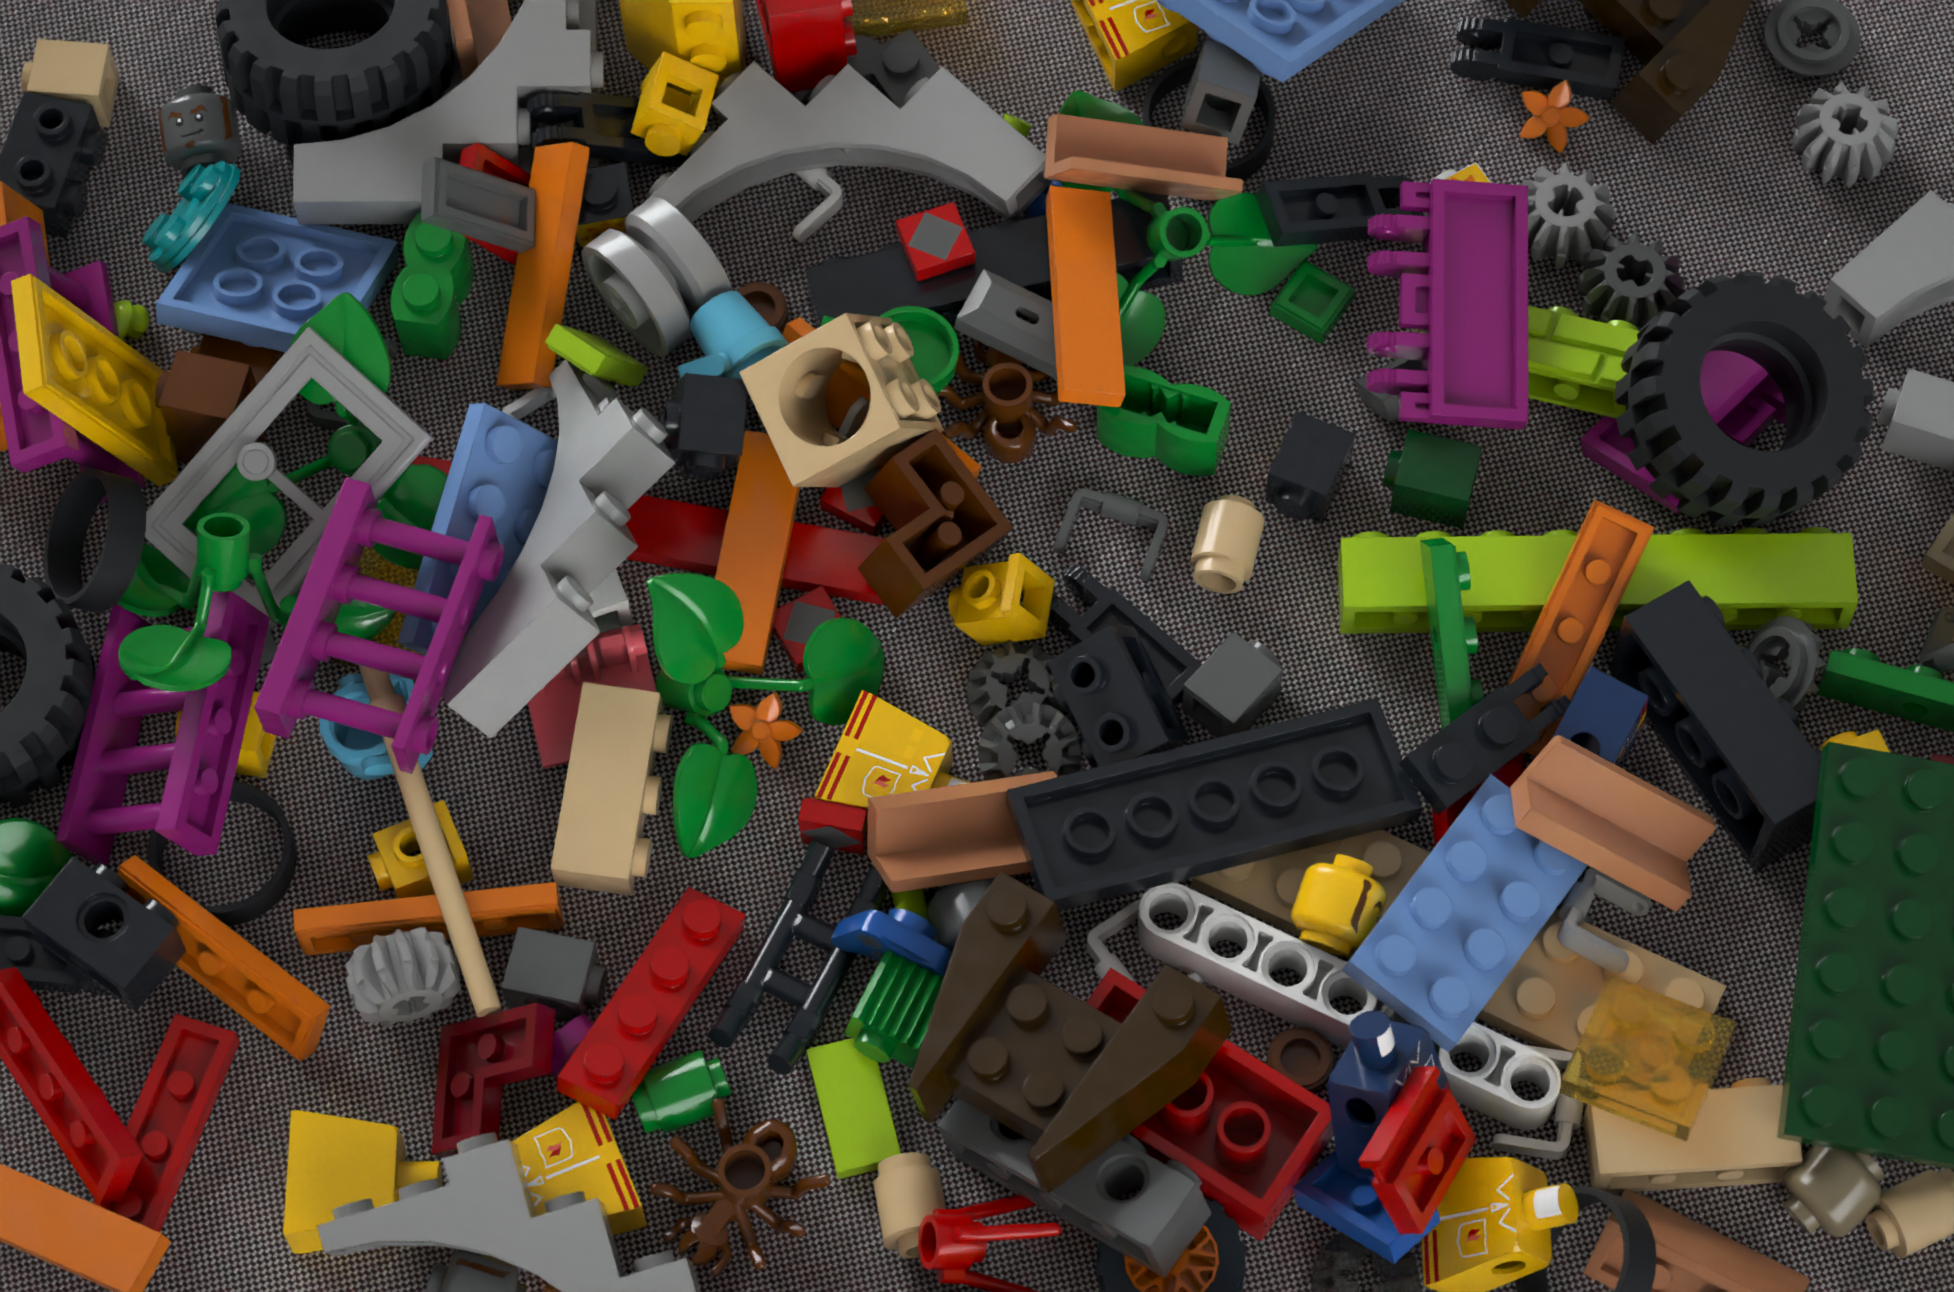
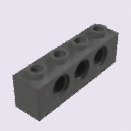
M959 1098L956 1099L937 1125L955 1158L1164 1278L1212 1214L1199 1188L1202 1182L1192 1170L1173 1159H1169L1166 1164H1163L1147 1155L1146 1148L1130 1134H1127L1052 1192L1047 1193L1040 1189L1027 1156L1036 1143L1027 1138L1015 1140L1019 1133ZM1142 1189L1131 1199L1119 1200L1129 1190Z

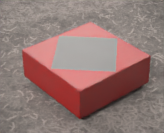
M954 202L896 220L897 234L917 282L976 263L975 250Z
M880 465L839 487H828L820 498L821 509L875 536L887 518L865 491L864 487L883 466Z
M823 586L776 609L772 631L797 673L804 671V649L815 628L827 620L841 617Z
M809 797L807 799L803 798L798 817L802 844L810 845L812 839L839 851L865 854L868 836L867 810H864L862 807Z

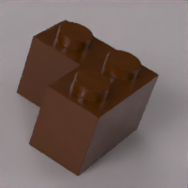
M204 334L200 347L194 346L190 352L177 350L170 372L163 371L158 379L155 391V405L161 410L166 423L167 436L171 437L180 462L189 463L279 361L283 356L281 351L264 347H251L238 341ZM268 428L256 442H264Z
M935 428L893 456L864 487L865 491L895 528L896 532L885 538L857 569L893 616L898 618L962 574L965 567L973 566L985 558L1014 528L941 433Z

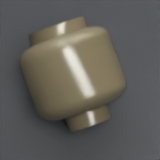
M1818 1145L1811 1146L1802 1155L1803 1161L1801 1164L1790 1167L1783 1173L1784 1186L1791 1195L1782 1204L1785 1210L1809 1235L1818 1228H1821L1833 1237L1847 1235L1869 1213L1879 1206V1199L1883 1193L1879 1182L1885 1178L1882 1169L1868 1154Z

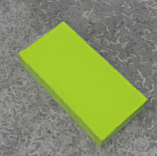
M555 324L545 341L548 344L547 348L587 374L630 387L634 385L639 386L649 369L602 337L563 325Z
M853 1038L806 1049L837 1179L878 1170L877 1167L881 1161L901 1154L878 1061L861 1054L854 1047L855 1039Z

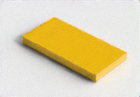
M32 274L12 280L11 286L23 394L142 474L158 487L173 482L178 475L175 447L171 437L167 436L166 423L161 410L155 405L156 386L163 370Z

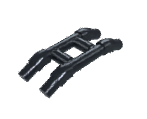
M812 839L800 868L797 869L791 885L784 896V902L742 980H739L733 993L724 1005V1010L709 1031V1037L714 1044L723 1048L730 1047L740 1031L746 1028L764 998V992L798 1007L784 1030L781 1040L768 1058L770 1068L781 1075L790 1074L800 1057L811 1046L822 1026L825 1014L858 954L846 952L834 946L830 939L836 926L808 914L825 880L823 879L836 850ZM870 866L858 895L855 896L845 918L870 909L881 911L883 907L882 902L889 888L875 866ZM794 937L829 952L812 985L777 969Z

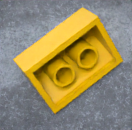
M619 0L627 51L649 70H651L662 52L665 51L718 74L712 102L716 99V93L721 84L731 74L735 72L742 73L745 70L746 35L742 0ZM667 82L668 87H671L689 96L692 93L690 91H687L683 88H680L676 85Z

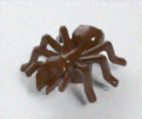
M973 339L975 358L985 362L989 370L986 374L973 372L967 367L962 355L959 353L956 373L959 379L965 383L983 386V391L969 396H959L953 387L947 385L936 394L944 396L952 408L956 410H964L983 404V410L969 425L964 421H957L944 428L942 434L948 439L961 434L966 440H971L984 427V447L990 457L1002 463H1018L1032 454L1036 444L1035 426L1047 436H1053L1058 429L1074 433L1078 428L1077 422L1062 416H1054L1048 421L1033 407V401L1053 406L1062 403L1058 400V388L1053 392L1033 389L1034 382L1050 377L1049 375L1037 369L1027 371L1022 367L1023 362L988 345L987 352H984L982 343Z
M721 1098L714 1099L712 1107L723 1155L718 1163V1171L705 1164L680 1137L674 1136L669 1143L671 1148L685 1160L694 1173L719 1186L720 1190L685 1192L671 1184L654 1182L650 1185V1192L656 1196L670 1198L681 1206L713 1203L708 1213L678 1220L665 1234L664 1240L667 1243H671L684 1229L690 1228L680 1239L679 1254H685L690 1247L698 1244V1250L692 1257L693 1264L697 1266L711 1262L716 1256L718 1249H720L722 1255L711 1270V1274L714 1277H718L732 1257L728 1245L729 1232L727 1225L729 1222L737 1220L748 1255L751 1257L755 1269L762 1270L766 1267L767 1262L759 1247L746 1210L754 1211L780 1234L789 1233L796 1238H803L806 1234L804 1226L793 1220L782 1219L764 1204L770 1198L796 1200L801 1198L807 1191L824 1188L831 1183L829 1175L820 1174L805 1177L795 1185H775L785 1180L794 1171L798 1151L797 1139L793 1130L782 1121L767 1119L754 1125L746 1133L742 1144L734 1146L725 1102Z

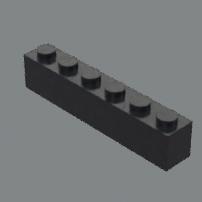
M1133 191L1155 203L1161 202L1167 211L1171 210L1167 195ZM1118 196L1116 199L1111 200L1116 272L1123 276L1129 284L1133 276L1151 261L1154 256L1148 246L1146 237L1147 229L1153 220V216ZM1046 215L1033 218L1023 216L1011 217L1003 220L997 226L967 231L975 250L976 263L918 282L901 243L890 244L878 252L853 258L845 256L831 257L822 261L817 266L805 268L808 299L816 329L821 326L824 315L837 318L844 313L879 317L891 309L902 306H918L932 310L945 318L954 329L956 318L983 269L1052 302ZM1183 259L1167 261L1166 265L1151 275L1139 290L1182 281Z

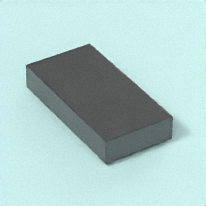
M438 157L423 163L421 222L520 253L535 246V189Z

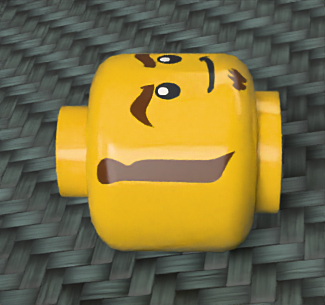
M1336 854L1333 864L1315 863L1307 868L1290 916L1293 924L1302 931L1299 940L1326 953L1346 958L1350 956L1352 949L1357 950L1380 920L1387 901V893L1383 886L1370 878L1373 867L1370 864L1350 856Z

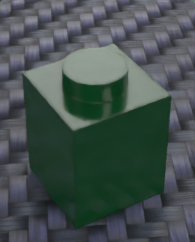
M1408 429L1403 452L1391 450L1385 469L1382 486L1393 489L1390 512L1463 529L1477 476L1482 446Z

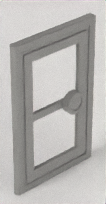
M307 327L146 511L145 538L191 579L197 560V536L184 525L186 520L236 463L241 475L248 480L261 481L268 478L314 519L265 574L276 604L280 607V602L285 596H293L302 588L340 492L339 490L322 509L276 468L277 456L274 450L265 443L256 442L307 382L313 378L382 440V443L350 478L370 484L376 503L431 442L433 437L314 329ZM243 579L241 586L232 592L268 616L256 586L253 587Z

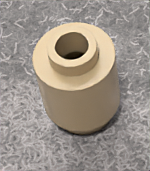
M1224 495L1218 500L1210 501L1204 505L1190 559V564L1194 568L1193 579L1199 586L1217 593L1232 594L1241 591L1244 581L1251 578L1265 519L1255 509V505L1250 500L1236 495Z
M902 1153L888 1157L878 1164L879 1176L874 1180L873 1184L884 1246L888 1249L899 1251V1255L903 1258L913 1259L920 1258L918 1235L923 1218L932 1214L934 1209H946L940 1172L932 1167L930 1157L924 1153Z
M1928 1169L1884 1190L1879 1199V1206L1865 1218L1868 1231L1876 1245L1883 1251L1890 1249L1896 1256L1905 1258L1954 1234V1172L1950 1169H1944L1936 1173Z

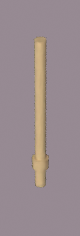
M358 665L370 699L368 705L404 714L406 708L403 695L395 694L389 673ZM382 736L476 1016L484 1017L496 1013L502 1009L420 764L417 761L413 774L400 771L391 747L394 739Z

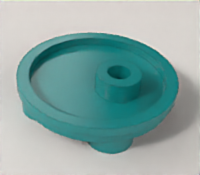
M220 161L215 165L210 164L207 168L197 164L186 175L177 190V193L183 197L170 216H167L165 213L159 215L142 239V243L151 249L149 260L154 263L155 269L163 274L171 271L195 248L208 232L237 186L241 170L234 164L228 165L224 161Z

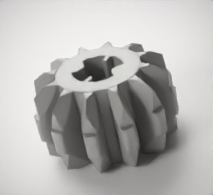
M1843 81L1835 86L1833 94L1818 88L1816 93L1812 95L1810 103L1803 104V107L1797 113L1795 125L1797 126L1792 139L1793 151L1803 153L1801 160L1803 171L1816 168L1822 170L1821 178L1823 185L1830 181L1833 175L1840 176L1848 189L1856 183L1858 175L1872 182L1879 175L1881 166L1887 165L1893 158L1896 149L1894 143L1898 132V119L1887 116L1889 111L1888 98L1877 101H1870L1868 99L1870 93L1867 85L1861 88L1857 94L1849 93Z
M1566 161L1560 167L1559 174L1557 175L1541 166L1535 173L1534 181L1523 179L1520 185L1528 186V246H1532L1530 255L1534 263L1548 255L1554 257L1553 262L1558 270L1565 265L1566 257H1571L1581 266H1584L1586 257L1592 249L1602 251L1604 242L1609 238V230L1614 226L1616 212L1614 207L1609 205L1611 196L1609 186H1592L1594 176L1591 169L1579 177L1571 175V169Z
M417 927L410 932H401L397 928L391 935L385 937L376 935L373 937V943L360 945L353 950V957L345 964L349 996L353 999L362 1020L371 1023L379 1022L381 1026L389 1027L396 1022H406L409 1025L413 1020L421 1017L431 1018L433 1011L449 1007L453 1003L452 998L461 991L459 982L461 973L451 946L447 943L443 933L428 932L424 927Z

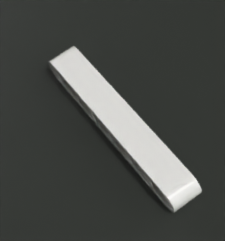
M1172 882L1149 888L1141 898L1138 913V938L1147 953L1188 974L1197 972L1203 981L1293 1024L1312 1029L1331 1042L1347 1048L1352 1040L1349 1029L1351 1021L1357 1015L1366 1011H1379L1386 1014L1390 1021L1412 1025L1341 971L1347 964L1346 961L1182 884ZM1170 912L1182 918L1184 923L1176 929L1165 930L1153 924L1152 918L1160 913ZM1230 940L1240 945L1243 952L1233 958H1224L1215 954L1210 947L1218 941ZM1279 968H1289L1299 973L1303 980L1295 986L1286 987L1273 981L1270 974ZM1338 996H1349L1356 999L1363 1009L1356 1014L1345 1015L1334 1010L1329 1002ZM1476 1022L1470 1025L1449 1053L1432 1041L1456 1101L1521 1130L1536 1129L1545 1124L1552 1115L1560 1091L1561 1077L1555 1063L1544 1054ZM1467 1052L1478 1057L1484 1067L1476 1072L1461 1071L1454 1066L1450 1057L1457 1053ZM1518 1081L1533 1082L1541 1088L1544 1097L1538 1101L1523 1100L1514 1093L1511 1085Z

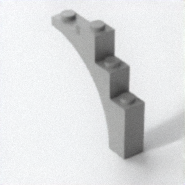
M524 0L496 48L470 77L433 105L389 127L347 139L294 144L293 204L299 225L410 224L414 217L421 212L423 163L438 157L459 164L462 149L478 142L520 167V145H531V119L527 103L528 100L532 99V96L534 97L544 92L577 95L579 92L593 93V88H604V52L592 51L591 30L580 29V1Z
M753 61L742 73L735 72L731 74L721 84L716 93V99L711 103L721 126L717 130L711 129L705 132L691 149L690 157L674 173L668 172L662 175L649 190L647 198L650 199L652 196L666 200L678 209L690 223H693L707 210L739 192L793 172L839 165L888 167L941 181L976 197L1005 219L1019 216L1054 180L1044 179L1046 155L943 66L930 79L924 77L916 82L906 94L903 102L904 105L899 109L849 64L836 76L831 74L822 79L812 91L809 98L810 102L804 106Z
M1932 190L1838 271L1829 281L1824 296L1827 304L1823 310L1833 319L1841 314L1852 328L1848 333L1865 348L1900 323L1943 303L1954 301V204L1946 203Z
M566 359L549 375L558 403L559 437L554 470L541 511L521 554L497 594L465 635L442 695L448 707L489 738L497 734L600 633L588 609L594 603L589 594L638 548L635 539L626 525L631 519V515L627 510L675 464L674 459L663 442L669 434L650 412L640 408L634 413L617 398L613 400L617 392L607 380L593 377L587 373L584 374Z
M495 1132L474 1136L458 1142L456 1146L459 1154L442 1159L449 1181L448 1186L440 1188L438 1179L417 1182L398 1190L399 1201L376 1208L373 1206L372 1199L351 1202L332 1210L333 1221L317 1225L324 1252L334 1257L387 1246H442L495 1257L539 1276L561 1292H700L692 1262L688 1258L675 1261L672 1250L652 1254L633 1261L635 1273L625 1276L605 1205L598 1198L586 1201L584 1191L566 1194L546 1201L544 1205L547 1213L536 1216L517 1145L509 1139L498 1142Z

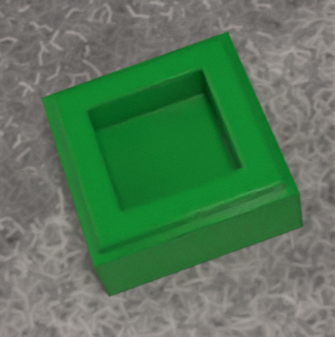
M1303 259L1271 303L1270 315L1316 342L1323 344L1354 301L1356 289Z

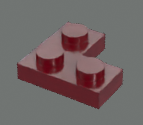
M536 1002L441 1027L431 1154L441 1158L459 1154L456 1146L458 1142L486 1133L495 1132L499 1142L503 1085L551 1074L555 1009Z

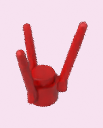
M1021 1195L958 1209H934L932 1214L923 1218L918 1235L919 1256L924 1268L938 1270L937 1278L940 1284H964L989 1292H1040L1026 1286L967 1269L973 1263L983 1261L986 1254L987 1241L1058 1236L1061 1234L1062 1228L1058 1223L984 1226L981 1222H973L974 1220L1037 1206V1204Z

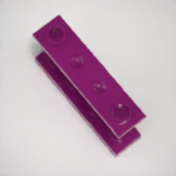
M25 216L0 226V403L11 466L26 473L67 458L79 464L80 472L94 468L132 478L141 489L145 488V480L142 474L23 394L11 281L32 274L119 338L107 264L98 260L62 274L47 264L40 223ZM107 494L104 496V498L101 500L99 504L108 501Z
M345 477L254 706L264 731L290 739L297 719L304 720L310 715L392 738L394 740L391 747L400 771L413 774L420 753L428 755L434 745L439 726V719L435 717V713L486 580L493 582L497 578L502 565L504 545L499 543L492 517L480 514L470 541H465L383 518L382 511L378 510L370 484ZM375 543L460 566L448 599L361 575L360 568L357 565L365 546L372 548ZM354 599L438 623L426 656L338 632V626L335 624L342 604L349 605ZM330 657L415 680L416 682L404 714L315 690V683L312 680L319 662H327Z
M232 591L213 592L207 627L203 637L218 639L229 644L231 647L230 668L219 681L208 687L193 691L173 692L150 688L140 683L139 680H131L121 669L118 651L124 638L131 632L139 628L152 626V624L135 613L124 609L121 605L112 607L56 842L95 865L98 863L108 865L116 833L155 830L196 856L217 854L270 621L269 616ZM186 627L182 629L186 630L187 632H190L193 627ZM182 711L175 743L136 747L143 715ZM169 770L161 803L122 807L129 774Z

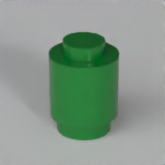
M700 1049L650 1068L632 1094V1098L646 1133L648 1134L662 1128L664 1134L714 1116L712 1107L714 1099L732 1095V1091L719 1057L706 1061Z

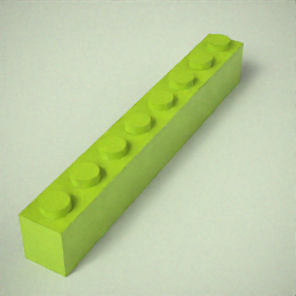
M1811 527L1800 530L1797 533H1769L1761 528H1745L1733 534H1706L1699 529L1686 528L1676 530L1670 534L1651 535L1606 631H1620L1624 616L1688 580L1701 597L1708 596L1716 603L1724 617L1725 630H1758L1766 622L1781 616H1791L1811 624V629H1848L1858 604L1852 533H1833L1827 528ZM1493 530L1485 532L1480 536H1451L1443 531H1427L1416 537H1388L1381 532L1368 531L1356 534L1353 537L1341 538L1337 562L1340 634L1430 633L1420 540L1444 538L1456 546V552H1466L1470 568L1471 587L1470 590L1461 591L1463 616H1473L1477 632H1532L1578 533L1571 530H1553L1545 533L1543 536H1515V534L1509 531Z

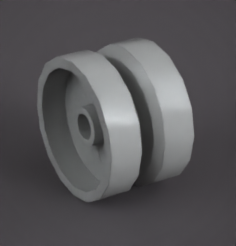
M652 196L625 218L626 234L609 228L587 244L581 251L583 264L592 284L616 319L640 345L653 355L664 358L692 335L689 329L690 320L698 309L713 297L727 291H733V288L715 253L698 230L678 209L666 200Z

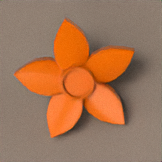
M1568 80L1555 86L1548 97L1539 91L1522 92L1525 107L1536 116L1531 117L1524 124L1520 137L1533 139L1547 131V138L1551 146L1561 154L1564 152L1568 142L1566 127H1578L1591 119L1582 109L1567 107L1572 97Z
M775 691L763 699L758 707L751 704H733L730 706L733 721L739 728L744 730L736 738L732 752L746 755L759 747L764 760L771 767L777 769L782 758L780 741L792 740L804 731L803 728L793 721L779 719L782 714V702L777 692Z

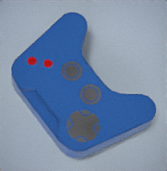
M900 908L891 909L888 915L881 911L870 909L839 921L830 939L834 946L843 951L863 954L879 962L886 950L893 951L897 956L905 957L909 962L917 963L921 968L929 969L935 975H941L943 979L952 955L947 948L934 941L937 930L929 921L918 914Z

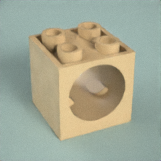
M844 313L739 372L793 487H839L889 461L893 456L935 428L939 432L944 431L937 416L941 412L939 399L932 386L925 379L919 378L910 360V357L914 355L912 342L903 327L897 322L893 323L891 318ZM845 360L860 364L867 376L871 392L867 417L860 429L849 439L837 433L832 427L825 405L829 380L835 370Z

